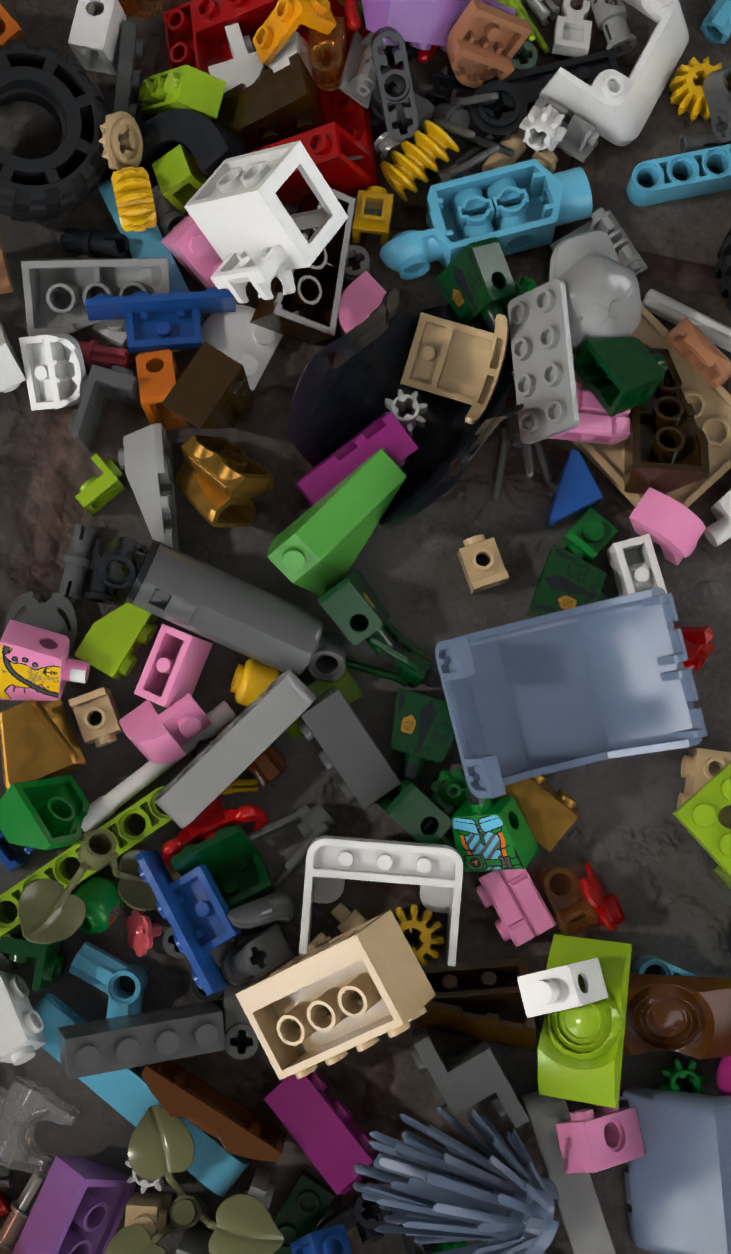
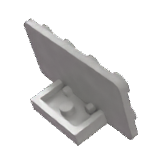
M553 279L511 299L508 303L517 405L524 404V407L518 412L520 440L525 444H533L575 429L579 424L566 286L563 280Z

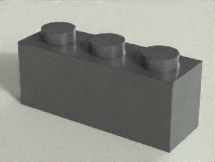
M335 685L316 697L314 702L300 715L302 720L297 725L309 742L316 738L323 749L318 754L319 758L330 773L337 769L344 780L339 784V787L350 803L358 800L362 808L365 809L401 784Z

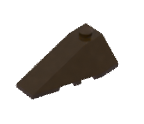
M647 348L651 355L657 353L664 355L668 367L664 378L648 401L630 409L628 417L630 418L631 434L625 440L624 491L626 493L645 494L648 488L651 487L666 494L708 477L710 473L708 440L704 431L700 432L694 419L695 410L691 403H687L681 389L682 381L668 349Z

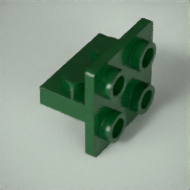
M21 929L3 935L0 938V953L10 954V961L33 963V959H37L32 990L41 991L57 982L58 977L63 976L67 962V955L62 954L64 940L51 944L32 943L23 937Z

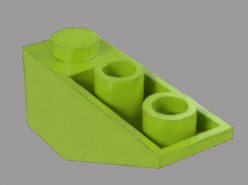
M183 65L149 76L143 81L139 90V100L142 101L139 112L157 115L168 110L187 109L200 113L210 120L216 119L226 81L189 65Z
M125 603L93 623L74 655L83 661H89L91 666L119 681L122 675L127 677L135 667L138 660L135 654L141 644L147 645L157 629L154 623L158 616L132 604Z

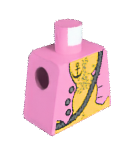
M9 620L0 640V699L57 701L61 699L67 681L86 684L89 676L90 662L69 658L70 639L67 636L19 621Z

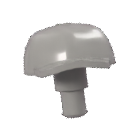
M594 230L562 240L555 247L550 258L549 281L560 279L565 282L572 354L578 355L587 338L629 337L639 325L642 317L640 288L635 273L629 267L619 262L609 235L601 230Z

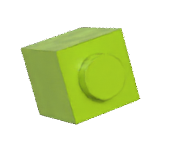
M179 144L155 161L152 166L161 194L184 214L187 212L184 206L207 179L205 174L200 171L194 156Z

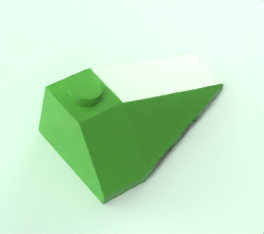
M381 447L270 542L267 557L293 584L319 596L322 595L348 573L406 479L407 474Z

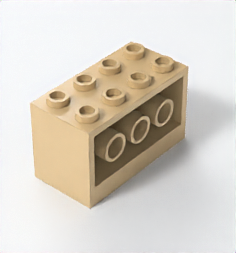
M390 909L308 950L307 954H300L284 965L262 975L235 995L279 1080H282L295 1074L297 1079L303 1078L318 1068L317 1063L325 1061L327 1066L332 1065L348 1055L347 1050L356 1047L357 1051L361 1052L379 1041L378 1036L386 1032L389 1038L401 1034L411 1027L410 1021L427 1012L425 1005L436 994Z

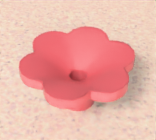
M135 909L132 910L131 916H128L126 919L129 947L135 949L138 957L146 956L148 949L152 948L153 938L161 935L160 923L157 921L151 922L148 915H144L143 911Z

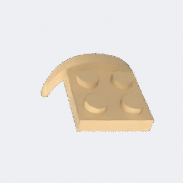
M421 312L400 384L472 405L465 417V422L475 424L487 410L502 370L509 337L507 317L497 314L494 333Z

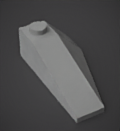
M58 258L21 261L28 336L52 333L69 334L104 321H89L85 307V299L94 298L98 294H112L117 297L131 296L139 291H147L152 294H167L171 291L169 258Z
M155 423L123 436L124 448L118 449V462L120 470H125L153 540L180 551L176 490L173 484L175 478L173 446L162 423Z

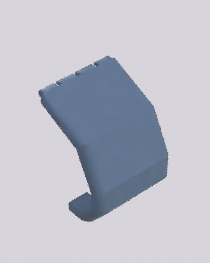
M660 587L465 634L437 643L435 647L436 662L469 790L475 797L496 798L506 794L504 787L506 785L598 761L693 747L700 744L702 737L708 736L701 707L695 708L693 701H697L699 698L691 668H685L683 661L689 660L681 628H674L673 621H678L679 619L672 592L665 593L664 589Z
M630 1087L625 1089L623 1093H619L620 1108L636 1107L646 1156L625 1163L629 1167L624 1169L626 1203L632 1205V1209L627 1210L629 1239L634 1241L639 1249L663 1254H731V1095L714 1096L642 1087Z

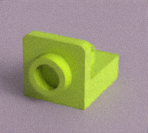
M97 453L91 459L103 474L100 477H92L81 486V492L75 496L91 515H94L126 489L119 481V478L123 475L120 469L110 458L103 462Z

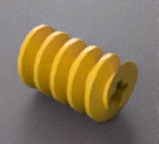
M424 120L422 123L425 134L417 130L412 136L414 144L405 140L401 143L404 155L397 151H393L390 154L394 165L386 161L380 163L385 180L405 202L408 201L404 192L406 188L414 193L418 192L414 181L416 178L427 183L429 180L425 170L428 168L435 173L439 171L435 161L437 158L446 163L450 161L446 152L447 148L457 153L459 152L457 144L449 134L439 125L429 120Z

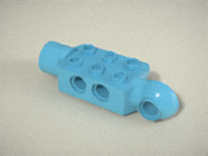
M534 158L431 185L427 196L426 223L428 230H407L398 233L381 248L379 256L388 268L399 272L400 278L410 280L426 274L431 268V262L439 261L444 267H447L469 243L497 237L504 256L551 244L556 226L591 217L593 203L588 178L581 167L552 174Z

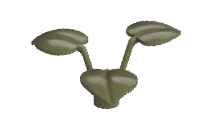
M104 829L85 832L77 843H82L78 850V860L81 865L65 889L56 880L46 878L33 881L22 892L18 901V917L23 937L32 943L51 944L73 935L83 923L86 906L82 899L70 893L87 869L92 871L100 870L108 862H110L113 875L121 878L117 885L119 897L124 903L139 911L156 909L157 898L151 887L141 878L138 870L140 865L135 857L138 853L145 852L146 850L138 849L124 853L118 867V853L115 852L116 840L114 836ZM166 866L173 881L181 877L176 870Z
M153 1105L147 1109L131 1135L128 1144L130 1165L134 1172L145 1180L155 1181L165 1175L169 1185L178 1194V1198L173 1201L170 1207L171 1222L152 1238L148 1230L141 1224L126 1226L113 1236L105 1254H168L162 1246L157 1244L162 1238L176 1230L177 1227L189 1229L199 1225L201 1222L209 1229L214 1230L208 1244L210 1254H274L283 1245L285 1238L265 1205L257 1198L247 1194H236L225 1199L216 1211V1222L212 1221L207 1213L206 1203L203 1198L197 1194H187L186 1188L182 1187L173 1176V1173L184 1172L193 1164L195 1145L190 1131L179 1117L170 1116L163 1107Z

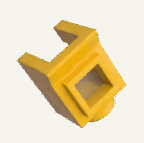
M369 186L366 191L358 190L352 227L353 243L360 244L361 232L381 235L382 247L389 241L394 194H388L387 190L380 186Z

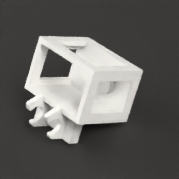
M300 140L225 159L184 206L223 261L210 279L218 290L228 288L238 303L249 302L246 295L248 282H251L257 290L258 298L263 300L273 299L271 281L274 277L281 281L283 295L295 293L296 288L292 270L310 267L348 219V215ZM298 168L323 208L289 215L275 193L293 171ZM318 227L308 241L300 231Z

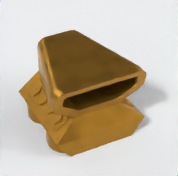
M193 435L181 446L184 462L175 476L173 484L213 527L251 526L256 515V508L251 499L273 491L274 478L271 472L261 464L252 461L246 456V452L241 447L226 440L224 437Z
M61 699L57 701L28 700L0 712V750L3 782L6 791L12 783L63 776L87 764L83 756L82 747L77 741L69 721V713L64 708Z

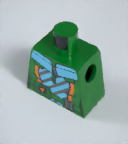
M467 785L465 792L468 800L464 801L457 809L451 821L455 849L462 858L463 872L526 869L539 849L516 800L511 796L492 799L477 798L471 793Z

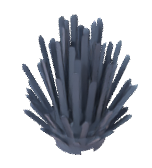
M437 1107V1111L490 1159L429 1124V1127L405 1114L399 1115L403 1122L444 1144L446 1149L410 1131L402 1133L404 1142L377 1131L369 1133L372 1138L377 1140L368 1141L369 1144L381 1153L374 1160V1167L356 1163L354 1170L358 1174L391 1183V1187L369 1182L367 1184L354 1182L353 1188L356 1191L362 1192V1197L365 1200L377 1202L380 1205L379 1208L391 1211L392 1215L384 1216L386 1222L403 1224V1227L380 1225L374 1231L416 1236L414 1237L416 1244L481 1240L483 1242L431 1254H542L550 1246L559 1225L558 1221L553 1220L554 1200L560 1201L559 1192L549 1177L539 1174L515 1129L513 1134L510 1131L507 1132V1139L516 1154L485 1115L479 1116L472 1108V1116L468 1115L469 1123L496 1150L495 1152L483 1139L476 1137L445 1108Z

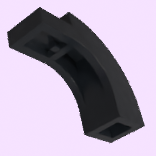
M173 109L157 114L142 124L147 137L143 140L142 159L138 167H143L148 172L150 180L155 176L152 164L181 144L188 152H192L200 171L210 177L225 159L243 155L245 151L236 137L223 126L195 111Z

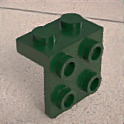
M240 825L224 827L218 830L213 837L199 844L185 846L178 854L171 858L173 868L181 877L199 865L206 864L229 910L259 899L276 890L259 850Z

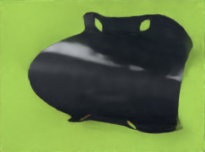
M395 287L387 291L380 306L371 316L341 338L331 342L309 361L300 376L292 398L287 428L288 438L314 468L377 417L391 412L385 406V399L394 401L398 397V389H401L403 394L412 395L415 391L418 392V404L426 403L428 406L427 412L419 414V416L426 420L425 426L419 427L416 425L413 428L411 438L419 449L405 458L407 462L400 467L407 474V477L379 521V524L385 527L397 524L421 512L449 492L457 484L473 455L498 424L504 419L515 415L524 407V404L521 403L508 409L505 408V402L514 377L511 375L514 370L510 329L507 350L494 394L487 410L475 424L465 422V417L472 405L400 384L421 312L460 324L464 323H462L450 304L403 315L400 312L399 290ZM386 305H387V310H388V322H387V324H386ZM485 321L467 325L490 332ZM334 351H342L345 362L341 366L331 367L327 356ZM407 408L404 412L399 411V417L404 418L406 414L411 415V409ZM461 460V467L457 476H450V466L455 461Z

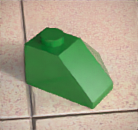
M72 774L12 783L0 799V830L10 844L42 850L75 845L81 839L83 831L81 826L83 818L88 813L90 803Z

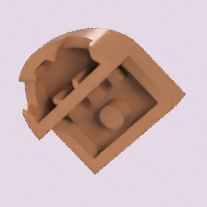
M471 0L451 28L447 37V56L457 80L467 87L480 88L485 81L496 77L500 81L507 78L515 70L511 58L532 32L529 22L478 0Z
M687 317L664 336V339L714 390L726 383L731 377V361Z

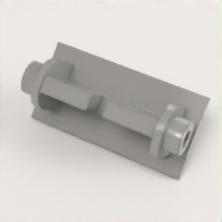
M355 31L338 89L367 109L372 91H374L376 86V75L370 48L371 38L374 33L371 32L363 37ZM383 44L382 46L378 47V51L384 50L386 48V44Z
M539 97L535 103L539 109L551 104L552 108L556 109L560 114H564L561 127L567 129V132L556 147L563 150L568 156L576 158L583 163L597 146L601 133L596 131L597 127L590 124L576 114L573 115L569 124L566 123L564 119L569 110L549 97L546 99Z

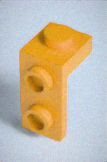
M279 0L274 10L263 25L258 28L253 37V44L261 64L266 66L271 64L300 24L329 35L337 25L330 10V2L328 0Z

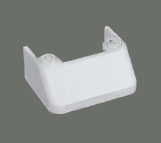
M623 0L657 23L629 77H626L619 71L608 69L602 71L594 79L592 85L589 86L560 67L541 90L539 97L543 99L549 97L569 110L567 115L570 117L576 114L590 124L597 127L596 131L601 133L600 136L617 146L630 144L642 131L689 42V32L679 0Z
M320 836L312 841L306 855L299 954H307L311 936L313 903H332L336 901L343 893L345 879L420 885L422 904L432 912L448 913L445 945L447 965H456L463 879V862L456 849L448 845L340 836Z

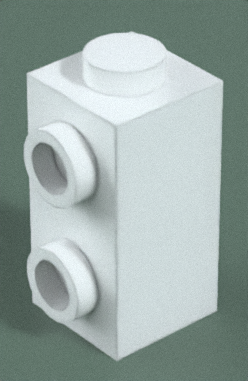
M0 971V1062L13 1063L16 1066L31 1060L36 1055L35 1050L45 1045L47 1041L42 1032L44 1029L43 1021L40 1015L33 1010L28 999L29 988L26 982L17 974Z

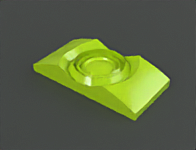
M554 934L546 970L598 957L609 998L579 1007L544 1014V1023L538 1043L539 1095L618 1108L632 944ZM579 974L578 984L581 991L584 993L585 983L582 976Z

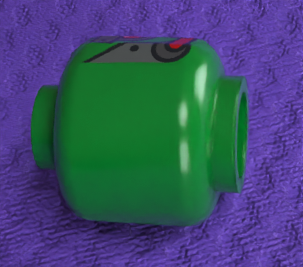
M99 876L90 877L76 891L74 895L82 899L86 906L85 918L78 928L79 931L86 934L105 933L124 912L126 903L119 897L117 890L118 882L116 880Z

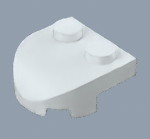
M236 305V312L213 313L205 320L201 326L202 344L205 341L242 364L252 392L283 334L250 323L256 309L246 305Z
M67 333L20 337L19 343L31 411L59 409L80 403L82 398L79 393L80 384L86 374L83 354L77 340Z

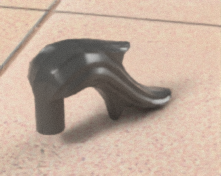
M278 891L233 908L228 912L227 916L232 925L237 928L248 929L257 927L261 931L274 922L288 925L294 918L295 906L289 896Z

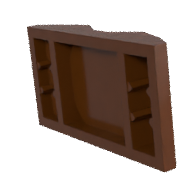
M629 974L623 1053L635 1056L657 1050L677 1051L699 1060L731 1056V978Z
M172 1060L149 1064L145 1067L141 1074L151 1093L170 1116L187 1118L202 1131L218 1138L227 1153L254 1160L278 1161L283 1152L287 1137L285 1132Z

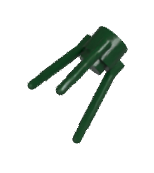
M388 621L383 627L408 651L404 650L401 653L374 636L370 637L369 641L383 652L398 660L394 669L399 674L346 659V667L395 681L405 688L409 682L418 687L432 663L431 660L424 657L426 652L414 646Z

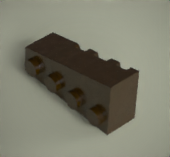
M332 188V192L348 215V219L310 267L292 270L296 288L295 293L283 295L281 281L277 277L272 279L271 292L274 298L271 300L260 298L250 322L310 345L335 337L356 200ZM311 193L302 198L296 214L322 209L323 207L314 193ZM318 227L300 231L308 241Z

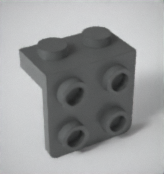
M92 364L89 375L85 374L82 378L79 390L80 396H82L78 410L74 409L71 413L68 429L71 431V437L84 451L93 453L109 401L143 410L140 402L138 380L133 376V371L117 365L107 369Z

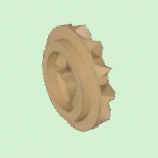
M124 111L107 114L105 123L100 125L103 137L99 142L103 144L102 157L108 159L109 169L122 170L125 167H138L142 159L143 139L136 120Z

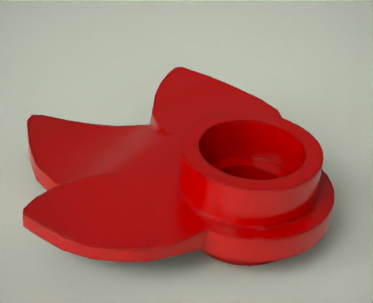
M590 861L586 862L585 869L588 879L586 877L580 879L581 890L589 904L594 907L600 924L613 932L619 929L618 924L626 922L624 911L615 893L606 895L603 885L593 870Z

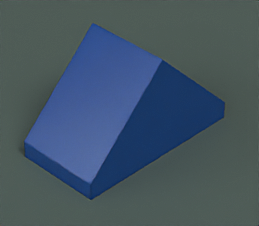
M571 449L566 458L546 526L554 527L588 510L590 507L598 505L603 498L593 476L577 450Z

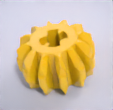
M708 56L700 64L693 57L689 60L688 65L681 64L677 68L675 77L670 82L669 91L672 92L670 104L680 105L678 116L688 112L690 113L691 122L696 120L698 114L705 121L711 118L703 93V83L709 73L722 68V62L712 66ZM725 79V86L728 90V83Z
M133 166L114 171L111 181L122 229L125 232H141L155 227L157 215L148 172L143 167L134 168Z
M411 904L410 916H405L401 906L396 907V914L400 919L397 922L402 932L409 929L410 933H412V928L418 930L417 934L420 942L414 945L412 941L410 947L421 966H428L424 957L426 953L434 959L439 957V952L431 944L440 945L444 943L443 936L432 934L442 927L440 921H433L427 924L432 916V911L426 909L420 918L417 917V904Z

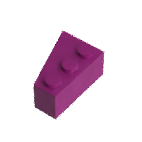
M389 412L377 417L297 480L294 485L312 507L381 447L399 467L407 462L405 458L419 448L394 414Z
M317 1070L300 1079H297L295 1074L286 1077L264 1098L265 1102L337 1195L355 1194L357 1191L353 1188V1183L366 1184L371 1177L356 1173L354 1165L361 1163L374 1167V1160L381 1152L375 1150L368 1141H373V1139L352 1119L353 1115L346 1105L339 1099L335 1100L326 1090L329 1085Z

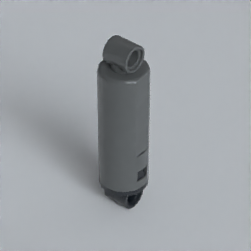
M125 536L117 537L107 545L99 562V577L105 584L113 588H126L131 585L125 602L283 673L291 669L299 677L308 666L311 675L323 682H333L344 674L348 651L347 641L337 632L323 631L324 619L321 616L156 540H152L146 554L143 553V549L137 541ZM116 560H121L127 565L119 564ZM323 655H329V656H332L333 658H327V657H324Z

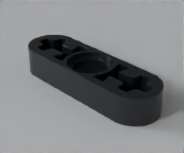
M383 27L373 34L370 48L384 123L388 133L394 139L407 140L417 131L419 121L404 39L396 29ZM390 37L393 43L398 42V46L392 48V56L395 64L402 61V66H388L384 51H378V47L384 44L383 38ZM381 65L388 66L383 70L380 69ZM393 74H398L405 80L403 90L395 95L387 93L384 88L386 79ZM406 99L409 100L408 103H401V102L405 101ZM388 103H392V104H393V105H391L390 107H387V104H388ZM401 103L405 117L411 118V121L405 123V129L399 130L395 124L392 125V122L397 121L398 118L394 104Z

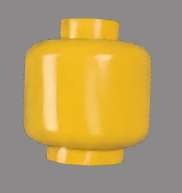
M250 658L244 665L238 664L232 679L230 692L235 693V700L238 704L248 707L282 672Z

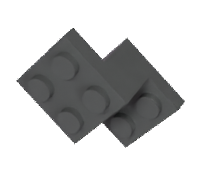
M418 1027L412 1031L414 1043L410 1044L411 1055L420 1072L429 1071L432 1076L429 1079L432 1086L430 1089L441 1109L448 1106L453 1116H456L491 1096V1100L503 1121L510 1117L515 1128L530 1121L520 1099L487 1041L475 1039L443 1057L428 1028Z

